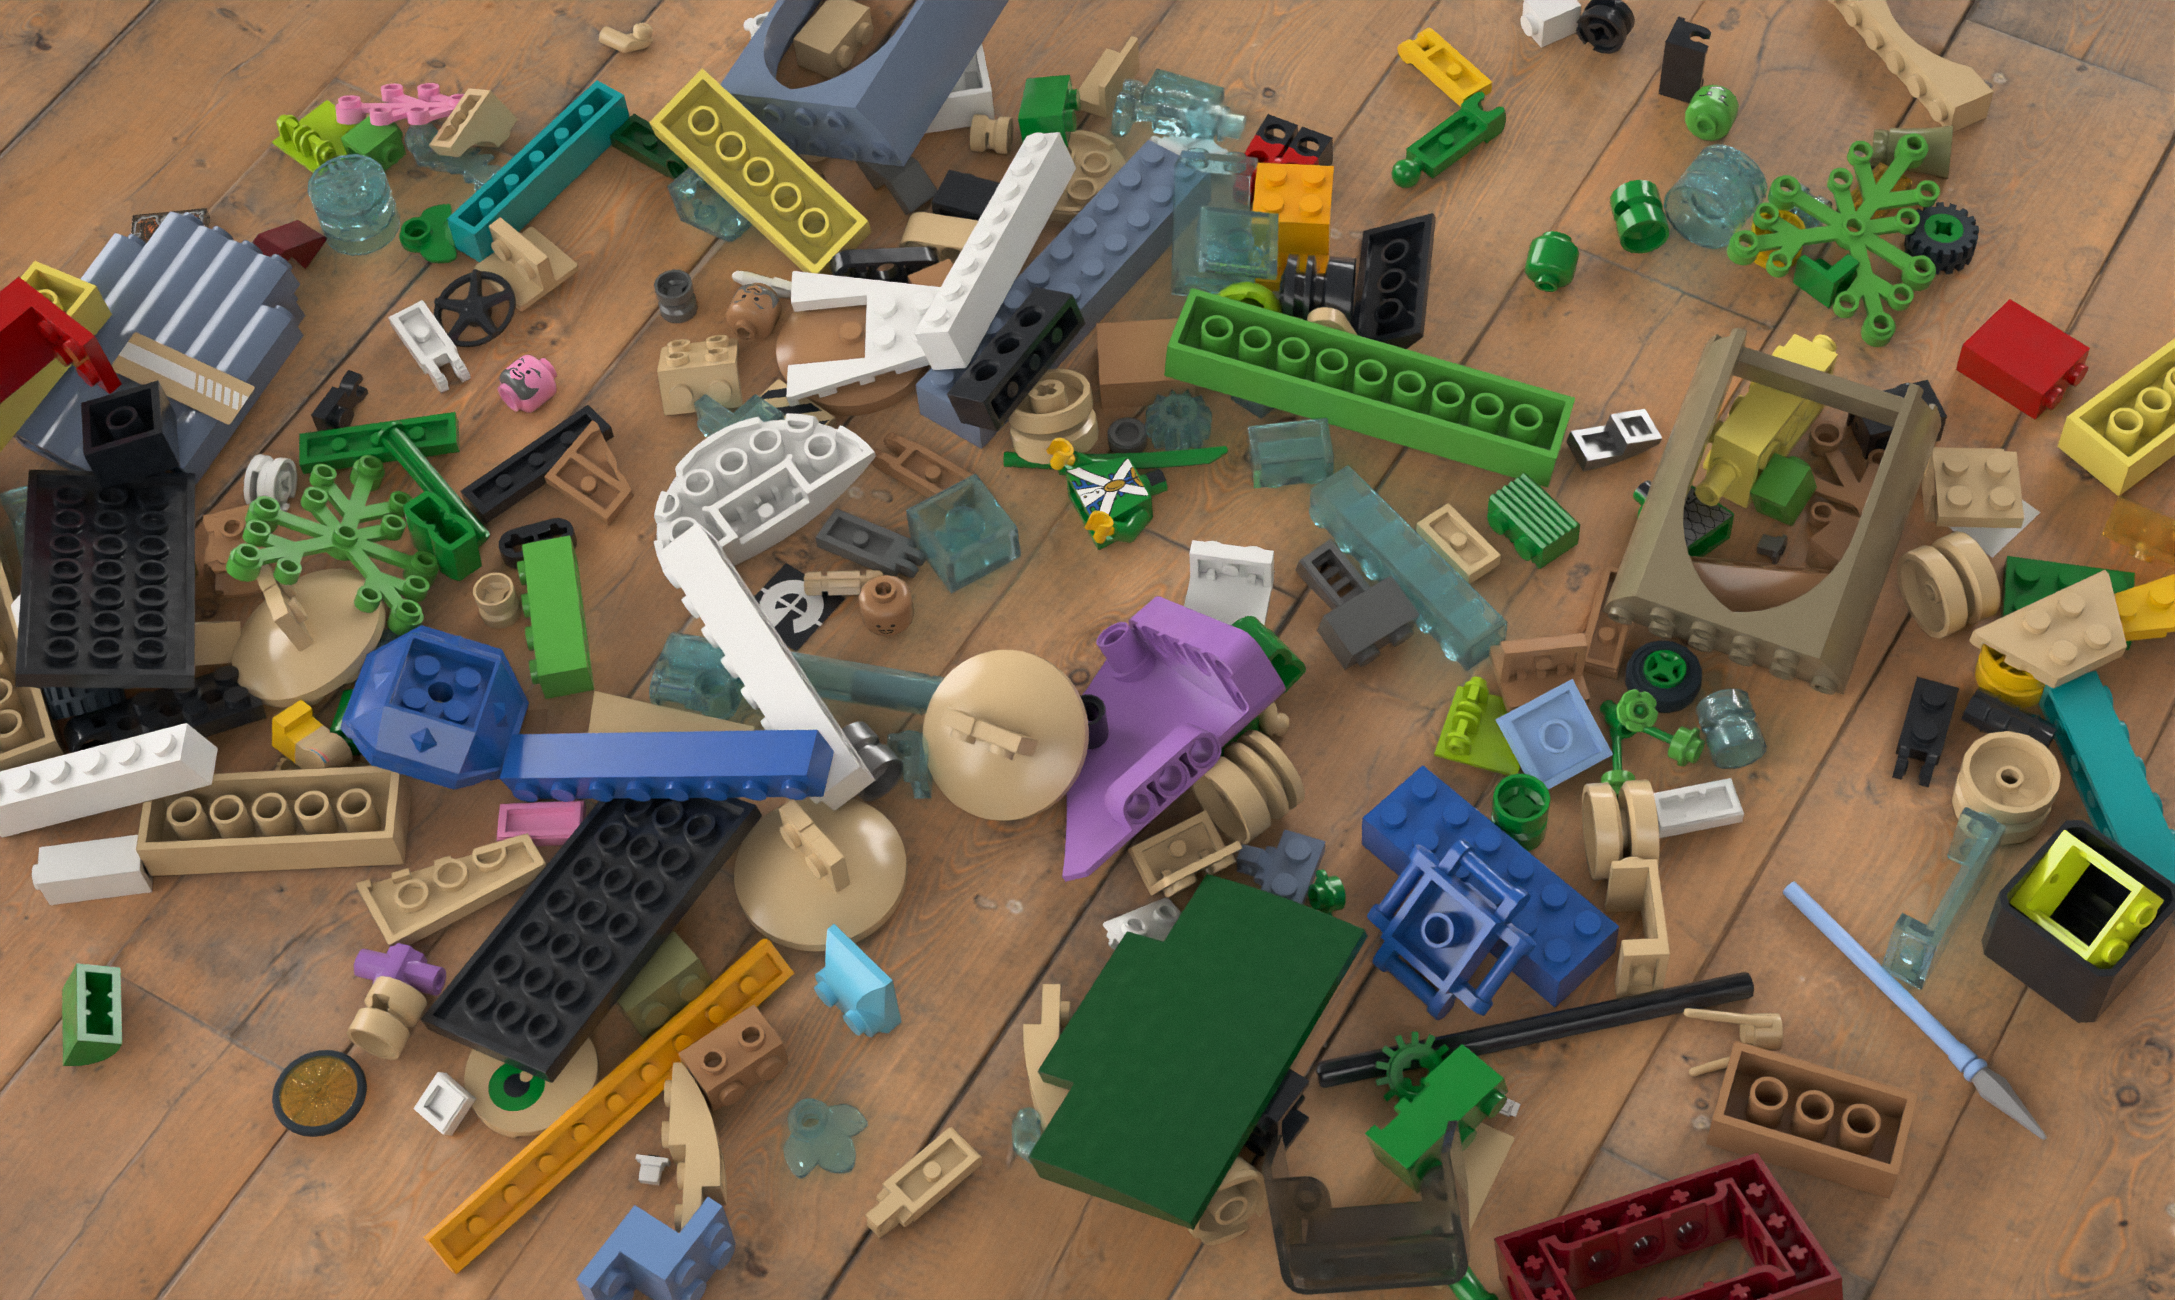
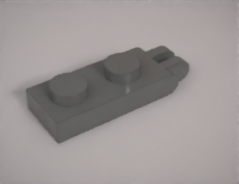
M837 508L815 537L817 547L869 569L880 570L884 575L897 577L900 573L909 578H914L919 571L917 566H922L927 559L922 551L916 549L917 545L912 539Z

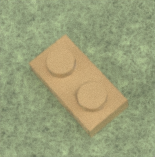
M1449 503L1417 523L1416 533L1468 585L1500 565L1501 555Z

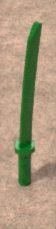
M1226 446L1176 451L1086 455L1113 459L1128 457L1132 460L1136 469H1155L1211 464L1226 455L1228 448ZM1004 452V467L1055 470L1050 464L1028 462L1019 457L1016 452ZM1064 466L1063 469L1058 470L1059 475H1066V470L1068 469Z

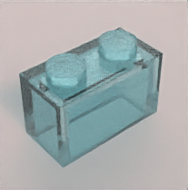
M1327 418L1248 426V454L1254 489L1264 487L1278 488L1283 485L1302 483L1317 484L1322 481L1333 480L1334 454Z

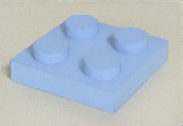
M1573 679L1495 719L1524 774L1535 776L1548 789L1613 755Z

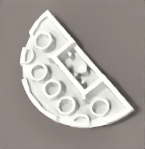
M788 413L784 420L763 422L759 417H754L732 424L712 434L694 447L677 464L675 479L672 481L667 492L661 491L654 513L657 523V540L654 541V546L662 569L667 567V565L660 556L659 551L697 522L715 537L733 566L762 553L802 528L832 504L876 457L875 452L863 439L844 426L840 425L838 429L820 424L815 416Z

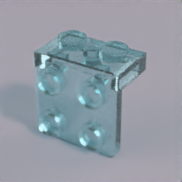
M690 167L667 186L682 222L727 242L736 240L752 226L744 216Z

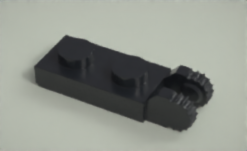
M1917 677L1895 753L1898 754L1892 778L1902 780V777L1906 775L1909 757L1925 762L1920 770L1919 785L1929 787L1934 767L1938 765L1959 688Z

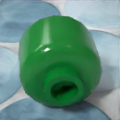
M1557 231L1545 232L1542 236L1533 239L1529 246L1524 268L1525 274L1528 279L1535 283L1537 289L1545 292H1555L1558 288L1571 284L1575 276L1579 250L1568 235Z

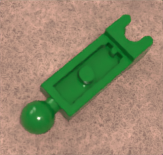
M1483 92L1475 93L1461 104L1460 110L1406 148V159L1397 161L1392 168L1391 175L1394 183L1402 188L1413 187L1419 182L1421 171L1433 179L1483 141L1488 143L1504 130L1506 123L1505 109L1499 106L1491 111H1483L1481 101L1484 100L1485 94Z

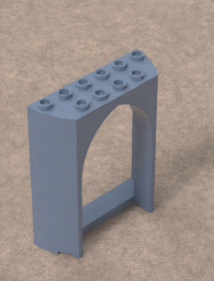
M777 0L720 85L794 153L904 167L1009 0H917L895 34L867 60L835 78L797 89H789L776 80L777 67L793 43L794 37L804 27L821 0Z

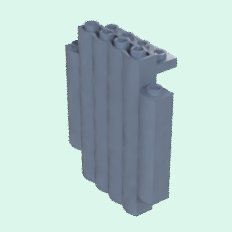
M170 211L147 243L133 234H129L126 237L114 233L81 277V280L97 286L112 313L111 317L95 335L111 365L132 335L137 332L255 387L230 425L167 397L176 414L180 466L169 470L173 473H195V484H197L304 336L298 326L306 315L296 303L298 298L294 292L300 283L291 272L293 267L288 261L276 254H273L271 257L263 255V252L256 245L247 240H243L242 243L234 241L228 232L218 226H214L212 229L205 227L203 222L191 213L185 212L181 215ZM71 365L13 437L23 447L67 470L92 471L83 454L81 403L110 394L97 384L90 387L78 375L76 368ZM116 373L122 385L111 394L137 387L141 384Z

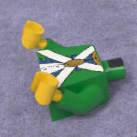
M1060 437L1055 438L1046 449L1048 454L1053 455L1050 460V465L1053 469L1061 470L1064 466L1068 469L1066 470L1068 496L1083 521L1084 528L1090 534L1098 550L1116 541L1134 542L1153 519L1151 497L1168 491V485L1161 469L1139 475L1132 460L1128 457L1113 459L1088 456L1074 451L1072 444Z

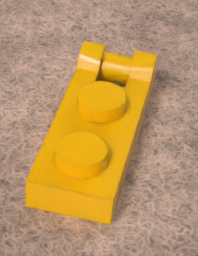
M1429 27L1419 32L1415 40L1407 39L1397 47L1400 58L1406 64L1412 63L1460 107L1464 101L1477 92H1483L1485 96L1492 92V81Z

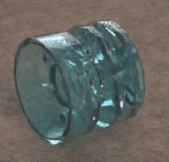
M1714 144L1705 147L1665 195L1663 207L1669 222L1684 238L1701 247L1718 249L1726 247L1732 235L1740 231L1746 224V221L1753 215L1757 206L1765 200L1768 186L1763 172L1756 162L1745 153L1731 146Z
M359 154L341 155L326 161L314 171L309 179L308 195L317 215L322 233L327 238V244L338 253L351 256L367 255L382 249L394 239L400 229V215L391 194L386 174L381 164L371 157Z

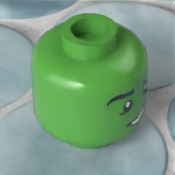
M1721 85L1703 86L1695 92L1685 111V123L1688 130L1694 136L1706 141H1715L1726 136L1738 116L1739 104L1736 96L1729 89Z

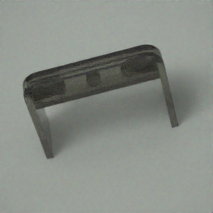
M1448 1121L1440 1153L1442 1165L1429 1169L1423 1176L1420 1187L1422 1201L1332 1208L1329 1191L1320 1180L1310 1176H1289L1282 1135H1273L1262 1165V1172L1281 1276L1285 1285L1298 1294L1312 1295L1451 1285L1462 1280L1467 1273L1470 1260L1468 1182L1458 1121Z

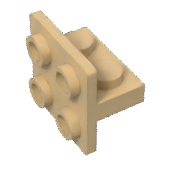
M501 217L489 225L494 241L491 243L494 253L474 267V269L498 274L507 280L514 291L515 307L519 311L526 310L579 270L574 260L534 227H529L522 233H519ZM484 280L497 292L505 290L494 281Z

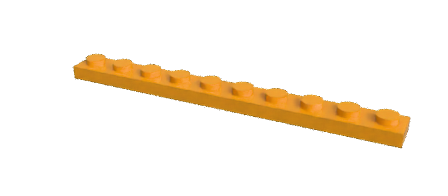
M761 939L711 983L702 994L685 1006L423 1237L452 1273L458 1274L664 1090L665 1080H672L673 1063H681L678 1053L752 1005L756 1007L760 1005L794 974L771 941Z

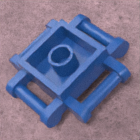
M1464 838L1458 840L1449 849L1441 862L1438 861L1436 855L1429 849L1418 844L1415 845L1408 855L1410 859L1408 865L1382 902L1374 904L1367 914V918L1383 932L1380 938L1384 940V943L1373 957L1372 963L1380 971L1391 973L1428 1006L1427 1012L1436 1020H1441L1450 1012L1456 997L1475 1013L1485 1016L1493 1006L1491 999L1523 955L1528 956L1537 945L1531 936L1511 923L1515 915L1521 912L1527 905L1531 895L1521 886L1514 887L1474 853V847ZM1463 866L1502 900L1500 906L1497 907L1470 883L1461 881L1455 875L1458 869ZM1425 872V874H1424V876L1422 877V879L1419 881V883H1418L1417 886L1414 888V890L1412 891V893L1409 895V897L1407 898V900L1405 901V903L1402 905V907L1400 908V910H1399V911L1397 912V914L1394 916V914L1396 913V911L1398 910V908L1401 906V904L1403 903V901L1405 900V898L1408 896V894H1409L1410 891L1413 889V887L1415 886V884L1417 883V881L1420 879V877L1422 876V874ZM1501 938L1508 946L1477 989H1475L1468 983L1469 979L1497 940ZM1401 955L1404 959H1406L1413 967H1415L1421 974H1423L1429 981H1431L1437 988H1439V991L1434 989L1419 974H1417L1411 967H1409L1403 960H1401L1399 956Z

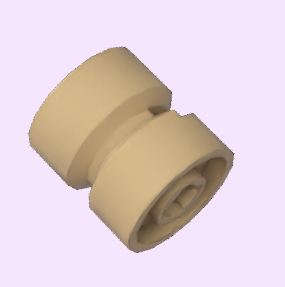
M380 976L376 978L364 1000L367 1008L359 1009L347 1031V1035L355 1045L364 1051L383 1059L394 1060L398 1059L410 1037V1032L407 1028L415 1027L427 1005V1001L412 986L392 977Z

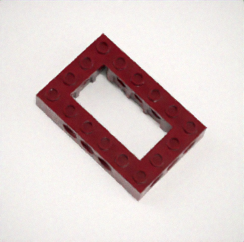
M1758 1153L1494 1238L1499 1279L1511 1300H1576L1572 1293L1573 1291L1734 1238L1739 1240L1755 1267L1748 1269V1273L1715 1284L1709 1281L1703 1283V1288L1670 1299L1664 1296L1657 1300H1843L1842 1276Z

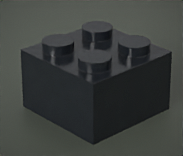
M158 380L81 403L83 454L102 489L125 484L138 478L162 473L180 466L176 414Z

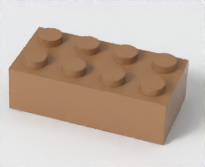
M1734 1041L1706 1144L1744 1156L1758 1153L1764 1162L1890 1199L1899 1174L1918 1094Z

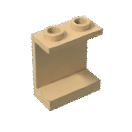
M1627 857L1621 861H1612L1605 912L1641 911L1645 938L1622 940L1614 982L1616 999L1663 989L1670 952L1657 859L1643 860L1640 857Z

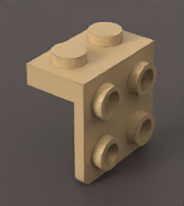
M714 335L708 337L705 342L690 343V340L679 339L671 341L667 346L661 348L657 373L664 416L742 407L743 399L737 367L738 339H729L727 335Z
M1207 810L1129 848L1128 852L1150 895L1153 896L1163 891L1166 898L1197 882L1195 874L1201 872L1203 877L1206 874L1214 875L1235 863L1236 860L1233 854L1241 850L1242 846L1238 840L1225 847Z

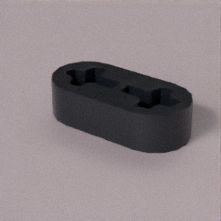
M552 518L511 529L505 532L499 540V550L502 559L510 568L518 569L517 562L524 561L523 549L520 552H514L515 546L553 539V536L560 534L561 537L570 535L575 549L577 538L573 526L566 519Z

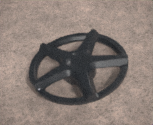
M474 269L472 273L454 280L443 290L439 298H435L434 317L444 329L442 310L446 309L459 313L458 320L447 335L456 346H480L492 341L507 328L515 311V294L511 285L500 275ZM482 280L494 281L505 290L489 296H483ZM470 282L466 299H448L457 288ZM509 300L508 314L504 322L497 328L491 319L492 307ZM468 325L472 327L480 326L488 334V336L475 341L458 340L459 335Z

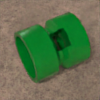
M1634 180L1620 185L1613 191L1610 196V206L1616 222L1619 241L1623 249L1630 253L1640 254L1651 252L1662 246L1669 237V226L1657 186L1647 180Z
M1522 773L1512 774L1502 779L1494 791L1491 821L1528 852L1537 848L1545 838L1550 807L1548 788L1535 776Z

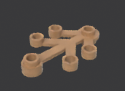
M1819 421L1812 426L1808 443L1814 454L1826 459L1840 486L1821 480L1813 474L1817 488L1812 496L1817 495L1853 508L1858 517L1850 516L1859 522L1880 466L1873 461H1881L1885 450L1875 449L1869 453L1866 471L1859 483L1840 450L1843 439L1842 428L1833 421ZM1817 502L1812 505L1808 520L1812 527L1821 530L1842 514V512L1834 510V507L1827 502ZM1816 514H1825L1827 518H1820Z

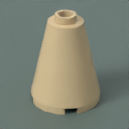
M1238 1155L1195 1229L1187 1228L1195 1239L1200 1238L1206 1245L1226 1243L1242 1235L1249 1229L1245 1222L1255 1212L1261 1217L1266 1211L1271 1199V1185L1260 1171Z

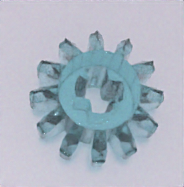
M1171 388L1168 397L1157 394L1154 404L1148 405L1145 431L1148 434V438L1152 439L1155 449L1165 447L1166 451L1188 450L1190 447L1199 449L1203 445V440H1208L1211 434L1210 423L1212 422V413L1209 407L1205 406L1202 395L1192 397L1189 389L1182 395L1176 394Z

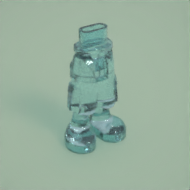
M1127 78L1123 83L1122 92H1119L1112 117L1111 133L1114 137L1122 138L1130 132L1133 123L1147 121L1152 122V129L1155 134L1174 137L1185 136L1204 140H1212L1217 135V141L1222 142L1225 137L1241 138L1246 124V116L1231 113V107L1219 105L1211 101L1210 98L1194 97L1188 93L1170 88H1164L1161 92L1144 85L1139 80Z

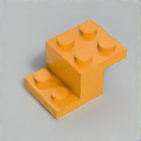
M1257 163L1252 212L1250 272L1262 273V277L1259 274L1260 278H1258L1256 274L1255 278V273H1250V282L1262 284L1271 291L1280 292L1281 275H1283L1287 265L1289 254H1299L1300 272H1306L1308 255H1315L1317 273H1325L1331 242L1334 166Z

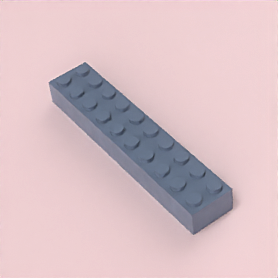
M1148 140L1015 279L967 368L933 370L931 368L916 384L920 414L983 449L998 431L961 423L947 396L950 389L1036 287L1073 294L1086 323L1049 368L1057 369L1094 329L1096 323H1099L1211 202L1210 171ZM1008 419L1001 426V428L1008 422Z

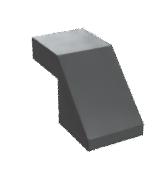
M911 156L904 167L856 161L875 190L884 184L886 185L905 215L913 212L934 197L938 191L919 162Z

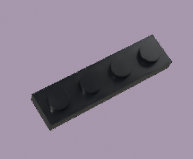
M587 405L461 490L463 500L487 524L546 483L544 476L592 420L598 424L606 442L614 437L612 428Z

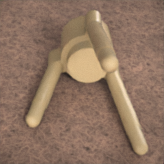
M1692 1008L1684 1010L1686 1017L1740 1024V1040L1742 1043L1766 1050H1780L1782 1047L1783 1027L1780 1014L1778 1013L1740 1014ZM1730 1056L1693 1067L1689 1070V1074L1695 1077L1727 1068Z

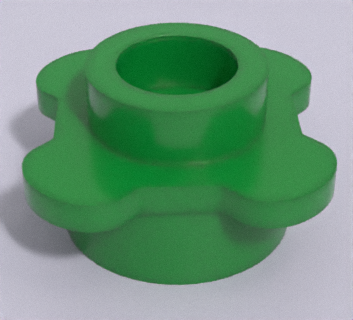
M1324 869L1317 870L1316 880L1308 888L1309 902L1313 909L1332 916L1333 911L1342 910L1345 906V889L1339 877L1335 875L1328 876Z

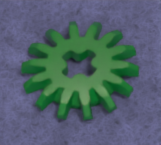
M1412 1031L1410 1044L1407 1045L1401 1035L1395 1036L1399 1048L1395 1052L1386 1045L1382 1048V1051L1390 1057L1388 1063L1376 1061L1375 1068L1387 1070V1076L1375 1081L1377 1086L1389 1084L1390 1089L1383 1096L1385 1101H1389L1394 1095H1397L1399 1097L1398 1102L1403 1098L1412 1102L1426 1086L1423 1084V1080L1426 1077L1420 1078L1419 1085L1412 1086L1411 1079L1403 1077V1068H1409L1411 1060L1418 1059L1419 1066L1427 1068L1428 1076L1443 1062L1441 1056L1449 1050L1445 1044L1434 1050L1431 1046L1435 1036L1429 1034L1424 1044L1419 1043L1418 1031Z

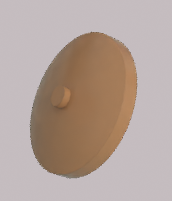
M867 305L793 311L784 322L776 343V358L782 381L787 384L788 365L865 358ZM929 365L896 374L895 370L875 376V381L868 384L860 385L858 381L838 387L835 394L822 398L819 397V394H815L806 398L832 415L856 416L874 413L900 402L914 391L916 384L926 374Z

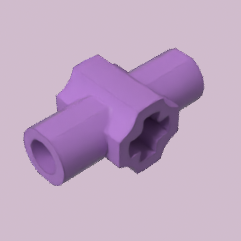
M401 943L390 946L387 954L362 949L359 951L354 963V974L357 977L373 980V983L380 976L392 977L412 986L419 992L434 996L441 993L446 981V970L443 967L427 964V959L423 953Z

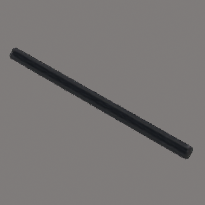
M1741 972L1435 1037L1431 1047L1436 1050L1445 1044L1449 1048L1441 1056L1443 1061L1461 1044L1476 1056L1682 1013L1686 1008L1701 1009L1748 999L1753 996L1754 984L1749 973ZM1426 1039L1419 1040V1043L1424 1044ZM1397 1045L1389 1047L1394 1052L1399 1049ZM1381 1048L1319 1061L1316 1064L1317 1078L1321 1087L1328 1088L1387 1075V1070L1375 1068L1376 1061L1388 1063L1390 1057ZM1414 1059L1411 1060V1066L1403 1068V1071L1422 1067L1419 1066V1060Z

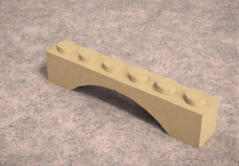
M1827 0L1841 12L1848 25L1858 31L1865 39L1867 46L1871 50H1875L1886 63L1890 72L1900 78L1907 86L1910 94L1925 106L1933 120L1939 122L1942 127L1953 125L1954 132L1987 118L1993 90L1972 67L1949 61L1933 54L1916 43L1902 30L1893 18L1886 0Z

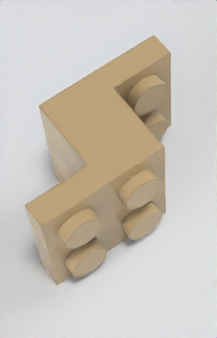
M1933 447L1921 480L1925 522H1936V526L2022 527L2024 512L2017 452L1992 448Z

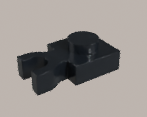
M348 370L343 376L339 388L332 386L311 414L317 431L344 428L351 425L352 419L355 416L353 412L354 406L362 402L368 394L367 388L359 386L363 380L361 374Z

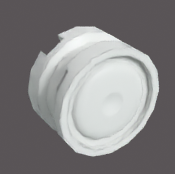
M255 455L248 465L244 479L243 491L246 504H250L259 496H269L277 500L280 504V509L286 512L290 508V504L286 502L289 497H295L297 489V469L294 461L281 457L274 460L269 455Z

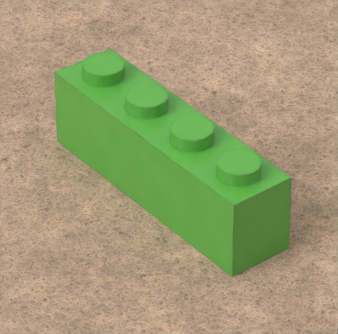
M571 536L522 544L524 561H518L517 567L521 585H527L528 593L521 594V601L525 618L531 617L532 626L525 627V635L529 651L535 650L536 659L529 660L533 685H541L545 699L595 690L578 559Z

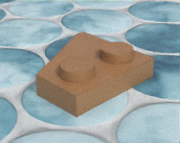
M593 420L544 476L547 484L608 526L634 497L632 489L624 474H622L598 424Z

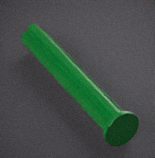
M394 421L384 426L376 436V443L380 447H386L423 491L437 494L447 503L450 513L457 514L466 519L474 528L478 547H481L490 537V533L406 436L404 425L400 421Z

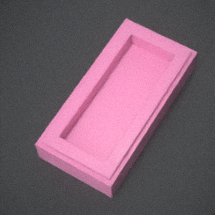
M585 801L500 804L496 841L499 842L528 833L535 846L564 845L586 818L587 807Z

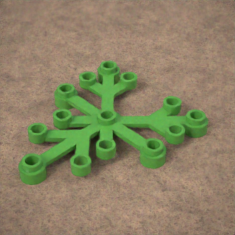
M1917 133L1901 137L1894 150V161L1877 184L1875 183L1869 162L1873 154L1872 146L1865 141H1855L1852 143L1847 154V160L1854 167L1863 203L1857 211H1855L1850 193L1853 176L1845 168L1834 169L1827 180V187L1834 195L1838 212L1803 192L1800 183L1795 177L1790 175L1777 177L1772 182L1768 192L1770 203L1765 202L1758 205L1753 216V222L1758 228L1770 230L1773 233L1757 236L1749 230L1736 232L1732 235L1727 247L1729 259L1735 264L1744 266L1752 264L1757 259L1759 252L1780 249L1772 252L1766 263L1767 272L1773 277L1780 278L1789 272L1792 260L1802 246L1835 241L1841 248L1849 250L1850 255L1858 260L1860 264L1855 271L1856 279L1848 290L1837 295L1833 304V311L1838 317L1851 318L1855 315L1859 301L1862 298L1867 314L1861 327L1862 339L1873 347L1887 345L1895 332L1896 325L1892 317L1883 311L1880 297L1886 300L1888 305L1894 310L1903 311L1907 309L1914 297L1913 290L1922 291L1931 285L1936 274V267L1930 258L1922 255L1912 257L1877 236L1898 232L1903 235L1912 234L1920 222V216L1916 210L1902 208L1894 217L1870 219L1879 210L1915 205L1931 207L1936 203L1940 194V188L1935 182L1930 180L1921 181L1916 189L1891 192L1908 168H1917L1924 162L1928 153L1926 140ZM1908 145L1914 146L1918 150H1913L1909 148ZM1861 151L1866 157H1858L1854 152ZM1841 178L1846 184H1838L1834 179ZM1781 187L1789 188L1791 192H1785ZM1921 191H1929L1932 197L1924 196ZM1796 206L1827 226L1800 230L1779 217L1778 209L1790 210ZM1768 213L1772 219H1764L1760 214ZM1901 218H1908L1913 224H1905L1901 221ZM1847 227H1853L1858 232H1852ZM1739 242H1746L1751 247H1744ZM1867 250L1901 269L1903 284L1899 283L1893 286L1873 274ZM1773 261H1781L1785 267H1777L1773 264ZM1915 267H1920L1924 269L1926 272H1918L1915 269ZM1894 294H1902L1906 297V300L1900 301ZM1847 301L1852 305V308H1844L1840 302ZM1874 323H1880L1886 328L1879 329L1874 325Z
M365 455L355 461L350 473V481L354 485L350 500L334 483L337 476L334 468L326 464H317L313 467L309 481L314 487H307L304 490L300 503L306 511L312 513L319 523L282 511L279 502L269 496H259L256 500L252 501L245 517L246 526L242 535L246 543L238 545L230 552L226 570L233 578L249 582L258 578L262 565L277 562L273 573L274 578L284 585H293L297 583L302 570L300 564L302 557L327 552L335 559L342 561L350 560L366 579L364 586L358 589L355 596L354 605L362 612L372 613L378 609L382 599L391 609L387 619L388 628L393 633L402 636L421 626L424 615L421 606L417 602L425 600L429 587L434 584L439 566L436 557L431 553L418 551L410 556L373 543L386 539L396 541L402 538L406 527V522L401 518L405 517L403 505L413 498L405 492L395 491L391 493L388 502L365 506L370 491L380 488L385 475L382 461L377 457ZM327 500L343 517L341 523L326 506ZM382 519L380 525L357 529L359 523ZM278 525L314 538L294 542L271 534V532H274ZM369 557L403 568L405 580L381 572Z

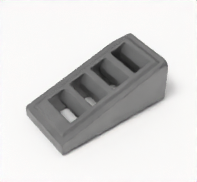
M1329 539L1299 560L1295 569L1303 581L1332 610L1370 588L1332 539ZM1327 562L1331 568L1320 574L1317 569ZM1338 573L1342 578L1330 586L1327 580ZM1349 584L1353 590L1340 598L1337 592Z

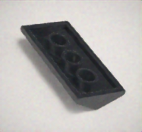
M1433 213L1363 231L1352 327L1358 336L1408 349L1423 338L1436 217Z

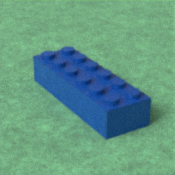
M1422 765L1362 818V845L1400 876L1410 862L1408 855L1415 845L1418 844L1429 849L1436 855L1438 861L1441 862L1449 849L1458 840L1464 838L1474 847V853L1511 885L1514 887L1521 886L1531 895L1527 905L1521 912L1515 915L1511 923L1531 936L1537 945L1528 956H1522L1512 972L1556 1008L1615 953L1619 926ZM1463 866L1458 869L1455 875L1461 881L1470 883L1497 907L1500 906L1502 900ZM1425 872L1422 874V876L1420 877V879L1417 881V883L1415 884V886H1414L1413 888H1415V887L1417 886V884L1419 883V881H1420V880L1422 879V877L1424 876ZM1499 938L1490 950V953L1498 959L1508 944Z

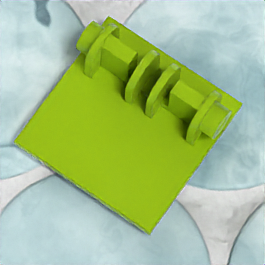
M326 100L300 121L293 115H281L276 122L280 136L272 141V143L316 176L322 178L348 158L341 137L358 124L346 125L338 123L335 105Z
M1475 676L1470 681H1467L1464 687L1457 686L1434 756L1508 776L1518 774L1520 765L1495 720L1509 712L1506 711L1502 697L1489 694L1485 679Z

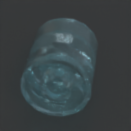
M1741 689L1720 690L1708 695L1697 705L1696 715L1701 730L1707 737L1706 744L1712 762L1716 767L1721 769L1741 768L1754 763L1764 755L1767 744L1760 725L1757 721L1753 720L1756 717V713L1746 691Z

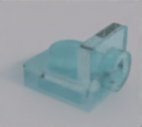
M911 730L888 734L887 746L903 762L904 782H911L914 799L931 798L933 777L928 769V741L924 734Z

